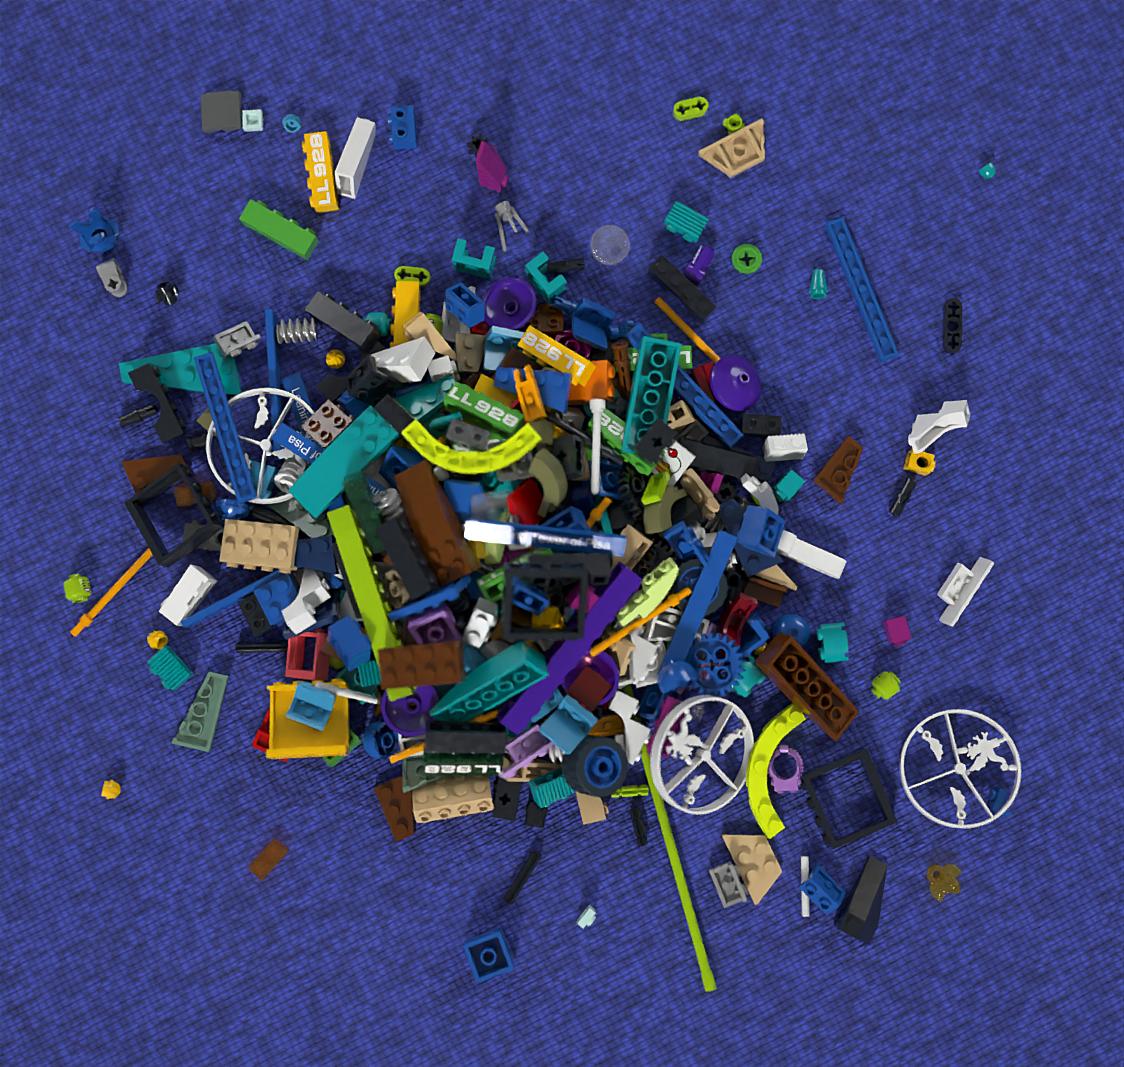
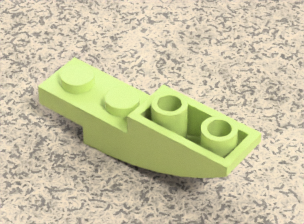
M671 557L663 561L650 574H647L640 583L643 588L634 593L626 605L618 610L616 617L623 626L639 614L645 618L666 596L679 570Z

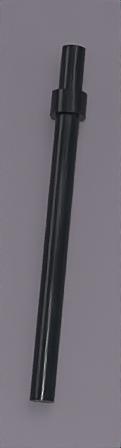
M545 410L547 417L544 419L570 435L573 434L582 438L583 443L592 448V438ZM600 444V455L605 459L609 458L619 465L623 464L625 460L623 457L614 453L613 449L607 445L603 446Z

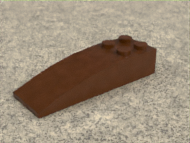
M428 459L394 476L412 531L419 542L423 555L428 560L431 571L437 577L439 587L481 567L468 539H465V533Z
M777 633L754 661L806 716L835 741L838 740L859 713L857 708L791 635Z

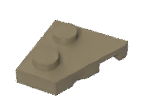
M455 334L458 372L473 374L478 372L484 357L485 335Z

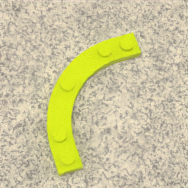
M417 420L413 421L401 432L414 448L430 462L447 470L469 474L490 472L510 465L542 440L527 423L509 440L489 451L480 453L459 452L435 440Z
M794 703L779 712L764 726L757 742L753 744L747 762L746 786L748 787L749 805L759 826L769 839L785 828L775 812L768 794L767 772L769 762L781 739L806 720L802 711Z

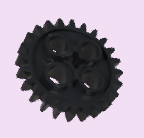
M629 463L622 466L623 468L619 470L620 474L617 476L620 480L617 483L620 487L618 490L622 492L620 498H624L623 505L628 506L627 511H632V517L636 516L637 521L641 520L644 523L645 505L641 501L644 492L635 498L634 495L646 489L651 475L647 476L638 472L635 466Z
M652 538L651 541L653 543L642 556V560L638 561V569L633 572L642 580L663 561L675 555L674 551L668 552L671 546H664V541L660 540L658 542L657 539ZM653 551L654 558L650 561L648 555ZM672 558L675 563L679 561L676 558ZM641 584L637 591H640L643 588Z

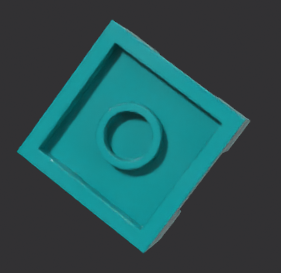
M458 238L452 257L454 270L491 280L496 262V256H494L495 248L485 246L482 260L468 257L469 251L465 249L466 240Z
M542 252L525 265V271L531 283L546 302L550 304L555 295L561 296L567 291L564 287L567 281L562 275H559L549 282L544 275L547 271L546 261H548V257Z

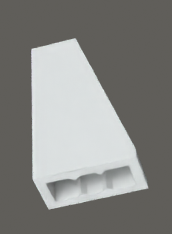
M357 117L335 170L337 194L356 198L376 135L375 122Z

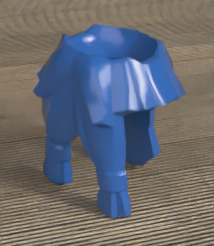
M92 208L88 212L91 217L89 222H71L69 225L70 229L80 233V246L88 252H107L115 246L117 236L120 234L116 222L103 217L97 208ZM98 229H103L106 231L107 237L104 232L94 236L93 233Z

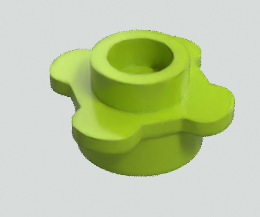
M733 114L723 121V125L727 127L729 135L745 127L739 114Z

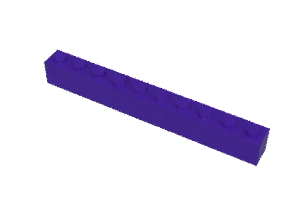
M620 561L611 571L608 585H600L594 592L599 599L586 614L584 639L576 641L558 639L544 654L549 676L510 697L496 714L501 724L517 735L527 728L529 721L540 712L544 702L552 697L554 690L564 682L569 671L577 666L581 656L589 651L593 641L601 636L603 629L614 620L618 610L626 605L630 595L638 590L642 579ZM578 613L567 627H577Z

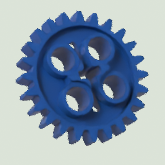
M710 632L708 636L702 634L701 639L699 637L694 638L696 644L692 643L685 661L692 665L697 673L698 679L694 681L693 689L700 687L699 693H703L706 690L707 695H711L712 692L715 697L719 696L720 692L722 695H725L727 690L730 692L734 690L732 685L736 687L740 685L737 679L742 680L744 678L740 672L746 671L745 668L741 667L746 661L741 660L740 657L745 654L738 653L741 646L734 647L733 645L736 640L728 641L729 635H725L722 638L720 632L716 636L713 632ZM720 649L725 650V652H726V657H725V659H723V658L720 657V655H719ZM701 650L707 653L706 660L701 658ZM728 661L731 663L730 665H719L716 667H698V663L706 664L710 662L720 663ZM722 669L727 670V672H728V677H727V678H724V677L721 675V670H722ZM703 670L709 673L708 680L702 676Z

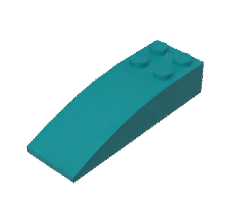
M643 336L640 339L621 452L635 454L631 449L657 419L660 418L667 424L682 344ZM656 439L653 441L654 443L652 445L654 448L658 446L659 440Z
M369 406L325 449L291 486L288 492L316 519L347 487L356 481L400 438L399 434L372 406Z
M523 641L513 644V646L499 652L496 656L490 658L468 674L466 681L460 682L452 688L429 712L430 716L442 722H468L549 676L545 656Z

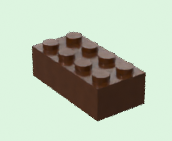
M462 640L378 649L382 690L466 681Z

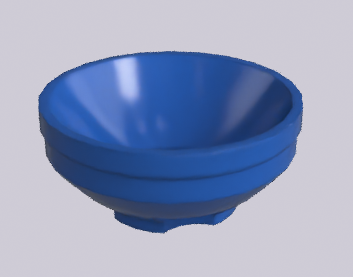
M219 499L215 502V510L222 520H243L249 515L251 510L249 505L246 503L238 504L236 500Z

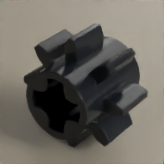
M481 134L479 137L471 136L472 141L467 142V147L471 148L468 151L469 155L474 154L477 157L479 149L476 148L478 145H481L482 141L489 143L488 138L483 139Z
M165 281L157 285L155 296L158 302L163 301L165 305H170L178 300L179 290L176 284L171 285L169 281Z

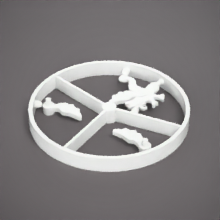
M275 388L252 389L233 397L228 402L230 407H232L242 399L259 394L258 403L260 411L257 413L256 429L260 425H264L265 421L268 420L267 416L269 413L265 407L267 404L265 394H278L290 398L268 439L259 442L239 436L240 440L259 445L263 450L257 488L258 498L249 502L259 504L279 503L291 499L293 496L289 493L277 498L260 499L266 456L273 454L278 456L279 459H288L293 457L295 453L287 448L272 452L271 438L282 423L294 400L304 406L311 415L314 414V411L302 399L287 391ZM212 420L206 440L209 465L219 482L235 495L232 489V482L228 485L223 482L212 460L211 444L213 434L216 432ZM306 432L305 437L308 439L311 438V436L308 435V433ZM245 453V458L250 470L251 461L249 460V456L247 455V453ZM295 454L297 462L302 465V468H299L297 473L302 475L305 472L306 463L303 458Z
M700 695L683 701L666 716L656 733L651 750L652 778L656 789L666 802L686 813L706 814L725 806L737 795L746 781L747 762L754 744L752 729L743 711L726 699L713 695ZM703 701H721L726 706L706 742L703 744L695 734L689 735L686 722L692 719V715L689 714V708ZM732 711L737 715L742 727L741 729L733 730V733L726 734V737H723L719 753L723 754L736 738L744 737L743 761L733 783L710 759V750ZM684 712L686 715L681 721V731L676 735L674 731H669L674 721ZM667 735V738L672 742L671 746H666L667 753H670L673 749L671 756L676 758V753L679 751V754H682L679 758L684 759L685 757L687 765L664 786L660 773V755L664 739ZM685 744L689 746H702V748L696 750V756L691 760L688 755H692L691 751L693 748L687 747ZM702 761H706L730 787L719 799L699 808H688V804L694 803L695 798L693 794L698 790L701 782L706 777L705 775L695 776L694 779L690 780V784L687 787L688 794L683 795L686 803L682 804V807L676 804L668 795Z
M954 709L931 715L921 721L910 732L901 750L899 771L906 795L917 810L930 820L952 828H972L985 825L1002 815L1011 805L1018 792L1021 780V764L1017 749L1007 732L999 724L983 714L969 710ZM960 713L978 717L992 725L1003 737L999 740L995 738L988 741L986 739L988 733L984 734L981 732L983 740L979 739L978 735L973 737V740L978 741L977 745L973 744L972 747L971 743H968V749L965 747L957 749L948 714ZM944 715L956 764L953 770L908 787L904 775V757L908 743L916 731L922 733V738L930 743L931 750L934 752L937 760L940 761L943 754L942 745L939 744V740L930 738L931 733L924 731L921 726L932 718ZM1007 741L1012 751L1015 765L1008 766L1003 757L995 755L993 748ZM969 752L967 757L971 756L970 758L974 759L977 754L981 753L980 756L976 757L974 764L969 770H966V766L960 763L959 754ZM987 757L991 761L1001 762V769L1003 771L1008 769L1016 771L1012 793L1006 804L995 815H992L967 777L970 771H979L981 767H985V763L988 762ZM952 772L961 774L990 818L976 824L964 825L961 819L966 817V813L963 811L966 804L965 796L961 795L960 790L950 787L954 803L957 805L956 816L960 820H958V825L941 821L927 813L915 801L909 789Z

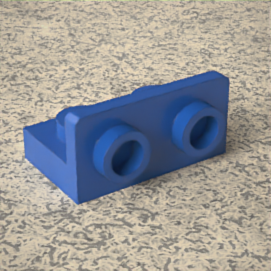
M819 865L812 869L808 879L799 886L826 915L840 906L846 894Z

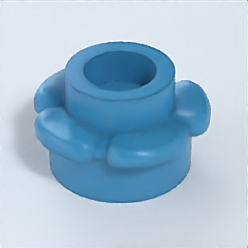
M288 114L286 118H283L284 128L288 132L294 133L301 128V119L298 116Z

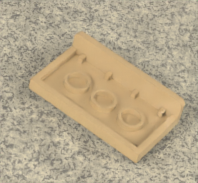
M225 519L219 561L226 562L227 567L238 568V565L241 564L244 565L245 569L255 570L256 566L262 567L261 570L273 572V568H277L280 573L291 574V570L297 571L298 568L294 566L299 527Z
M481 765L487 766L486 772H482L483 767L469 768L471 769L470 772H457L412 789L413 813L416 822L426 823L493 810L494 805L488 765Z

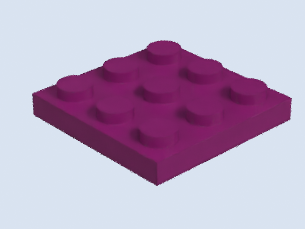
M668 696L662 702V713L660 718H657L655 721L653 737H650L647 742V753L651 754L654 738L663 720L683 701ZM684 712L674 721L669 731H674L676 735H678L681 721L685 717ZM667 735L664 739L660 757L669 758L671 751L667 753L666 746L672 745Z

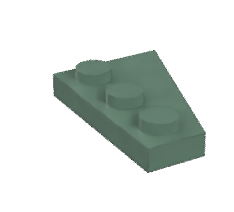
M431 753L402 759L403 793L457 773V767L462 766L461 753ZM439 766V772L427 773L425 772V767ZM441 766H455V769H452L455 771L452 773H443L441 772V769L452 767Z

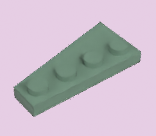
M281 491L273 498L284 496L287 493ZM294 497L279 503L266 504L294 526L299 527L301 531L311 538L334 535L331 524L326 518L322 521L312 519L307 510Z
M208 672L194 703L189 708L185 720L180 725L176 737L171 742L172 744L211 752L229 680L228 675Z

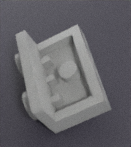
M246 321L215 335L213 340L224 358L230 355L235 357L241 354V350L245 348L250 350L256 347L261 336L260 334L255 335Z
M729 861L709 870L724 908L741 901H747L746 895L749 894L745 884H740L738 877L741 874L737 865L733 866Z

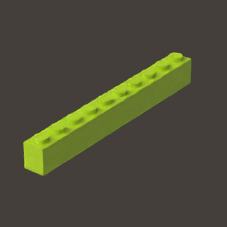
M347 505L328 512L327 515L379 667L378 649L405 645L403 640L399 639L397 622L391 621L388 615L392 612L390 602L386 600L385 586L382 582L380 583L378 577L380 575L379 568L372 559L373 550L367 544L365 529L361 526L358 518L361 515L357 516L355 506ZM418 686L386 690L391 702L417 693L416 688Z

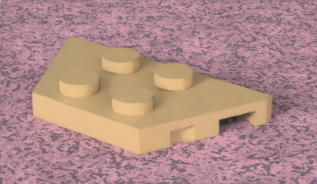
M763 118L703 148L698 152L699 156L730 178L763 162L765 159Z
M606 628L601 636L593 641L594 647L616 632ZM623 637L603 650L615 660L620 676L625 675L627 665L631 660L629 656L630 651H635L636 645Z
M723 834L724 842L735 865L739 869L745 886L754 904L757 905L782 873L765 835Z

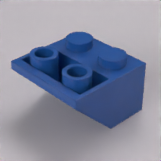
M573 506L568 507L540 525L543 527L591 532L582 511ZM552 549L555 552V554L559 553L562 555L583 553L578 551Z

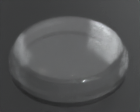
M605 225L597 229L593 234L590 249L595 259L600 263L615 265L626 258L630 249V241L625 231L620 227Z

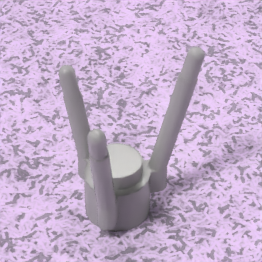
M503 201L496 205L497 213L495 217L498 223L503 251H506L501 219L509 221L514 232H517L518 230L512 219L514 216L526 232L529 230L516 213L514 207H511L508 201Z

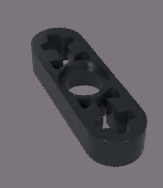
M956 298L949 299L943 306L942 348L948 354L956 353L962 346L963 307L961 301ZM951 304H953L954 307H957V309L953 312V317H950L952 315V309L949 308ZM948 322H955L957 324V330H949L947 326ZM953 335H957L953 337V344H956V346L951 349L948 343L951 342Z

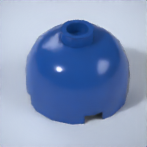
M796 614L780 616L771 628L772 640L777 633L791 635L803 648L810 639L808 623L804 618Z
M674 659L663 664L664 668L660 670L657 676L658 686L663 695L673 693L698 679L692 665L685 661L675 662Z
M385 720L374 722L367 727L363 735V746L371 757L389 760V756L399 751L397 749L399 743L398 733L393 731Z

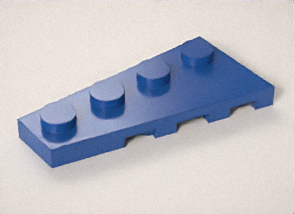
M497 367L494 386L518 395L513 370L518 368ZM519 369L523 382L527 381L524 369ZM533 370L534 379H536L543 405L566 413L573 375L571 373Z
M466 574L456 584L453 581L445 584L437 592L433 590L421 597L422 600L418 598L407 604L406 607L395 608L388 615L391 621L397 619L403 621L414 612L420 614L427 610L426 607L432 606L434 608L441 605L443 600L448 599L452 601L460 596L459 592L472 580Z

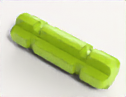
M648 785L621 786L614 794H611V797L638 796V794L645 796L649 794Z

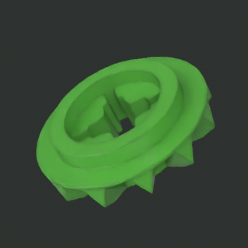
M751 244L738 246L732 254L734 269L746 274L756 272L762 263V255L759 249ZM745 252L748 258L752 259L749 261L748 266L745 261L741 260L744 258Z

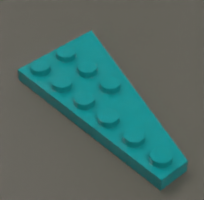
M216 343L119 363L123 383L133 384L128 372L151 363L159 368L162 375L160 379L162 383H166L168 388L204 392L193 357L213 352L226 394L237 396L242 393L235 357L230 355L224 358Z
M448 376L394 399L421 424L444 406V397L456 381L452 376ZM394 429L399 434V439H401L403 436L396 429Z

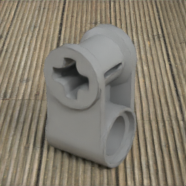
M110 259L96 266L106 290L116 297H123L127 293L128 287L116 259Z

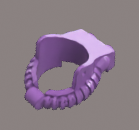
M780 745V748L773 752L767 773L772 778L771 785L774 786V790L777 793H785L784 791L797 793L801 784L800 776H802L804 771V762H802L801 755L795 749H790L788 745ZM781 753H788L796 760L797 771L789 778L777 775L773 767L774 759Z

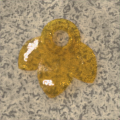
M953 864L945 866L932 865L928 868L926 876L930 881L929 891L936 900L942 902L945 892L950 894L961 892L959 882L956 879L962 872L961 869ZM938 871L939 876L934 878L933 873Z

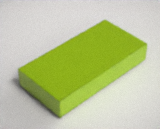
M668 471L651 475L641 499L644 505L662 500L671 477Z

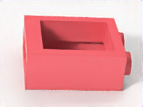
M317 628L312 630V632L308 631L288 639L285 677L328 680L330 656L320 651L328 636V633H324V629ZM306 636L316 637L313 671L303 670Z

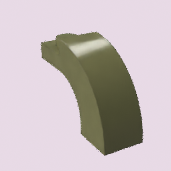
M542 448L534 456L529 472L535 475L543 485L544 498L538 515L545 517L549 512L553 513L556 506L565 498L567 479L559 461L549 451Z
M669 485L666 487L661 501L645 505L644 526L646 534L662 532L672 527L671 507L674 501L687 496L685 488L677 489V486Z

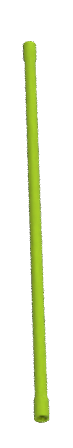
M614 620L609 627L612 630L615 627ZM631 684L625 685L622 688L623 692L634 698ZM633 715L631 716L632 719L641 723L640 718ZM644 743L641 748L643 751L641 759L698 959L703 985L706 992L713 991L717 987L703 945L664 801L656 789L652 778L651 755L647 753V744Z

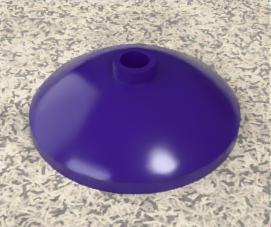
M505 278L497 281L486 291L482 300L485 303L484 319L490 327L496 326L515 331L523 328L530 322L537 308V297L533 288L526 281L519 278Z
M729 355L718 360L712 367L710 373L711 389L723 406L734 411H743L756 404L761 394V380L758 372L749 361L740 356Z
M588 651L578 660L577 666L569 671L562 685L566 694L575 699L580 705L588 707L599 706L610 700L616 693L619 686L620 673L615 660L607 652L602 651L592 657ZM591 672L596 674L595 679L590 677Z
M432 685L418 686L416 688L417 693L391 702L387 690L384 692L381 711L385 722L393 731L405 736H416L425 732V721H437L429 713L440 701L439 695ZM412 702H415L417 705L415 709H412L410 706Z

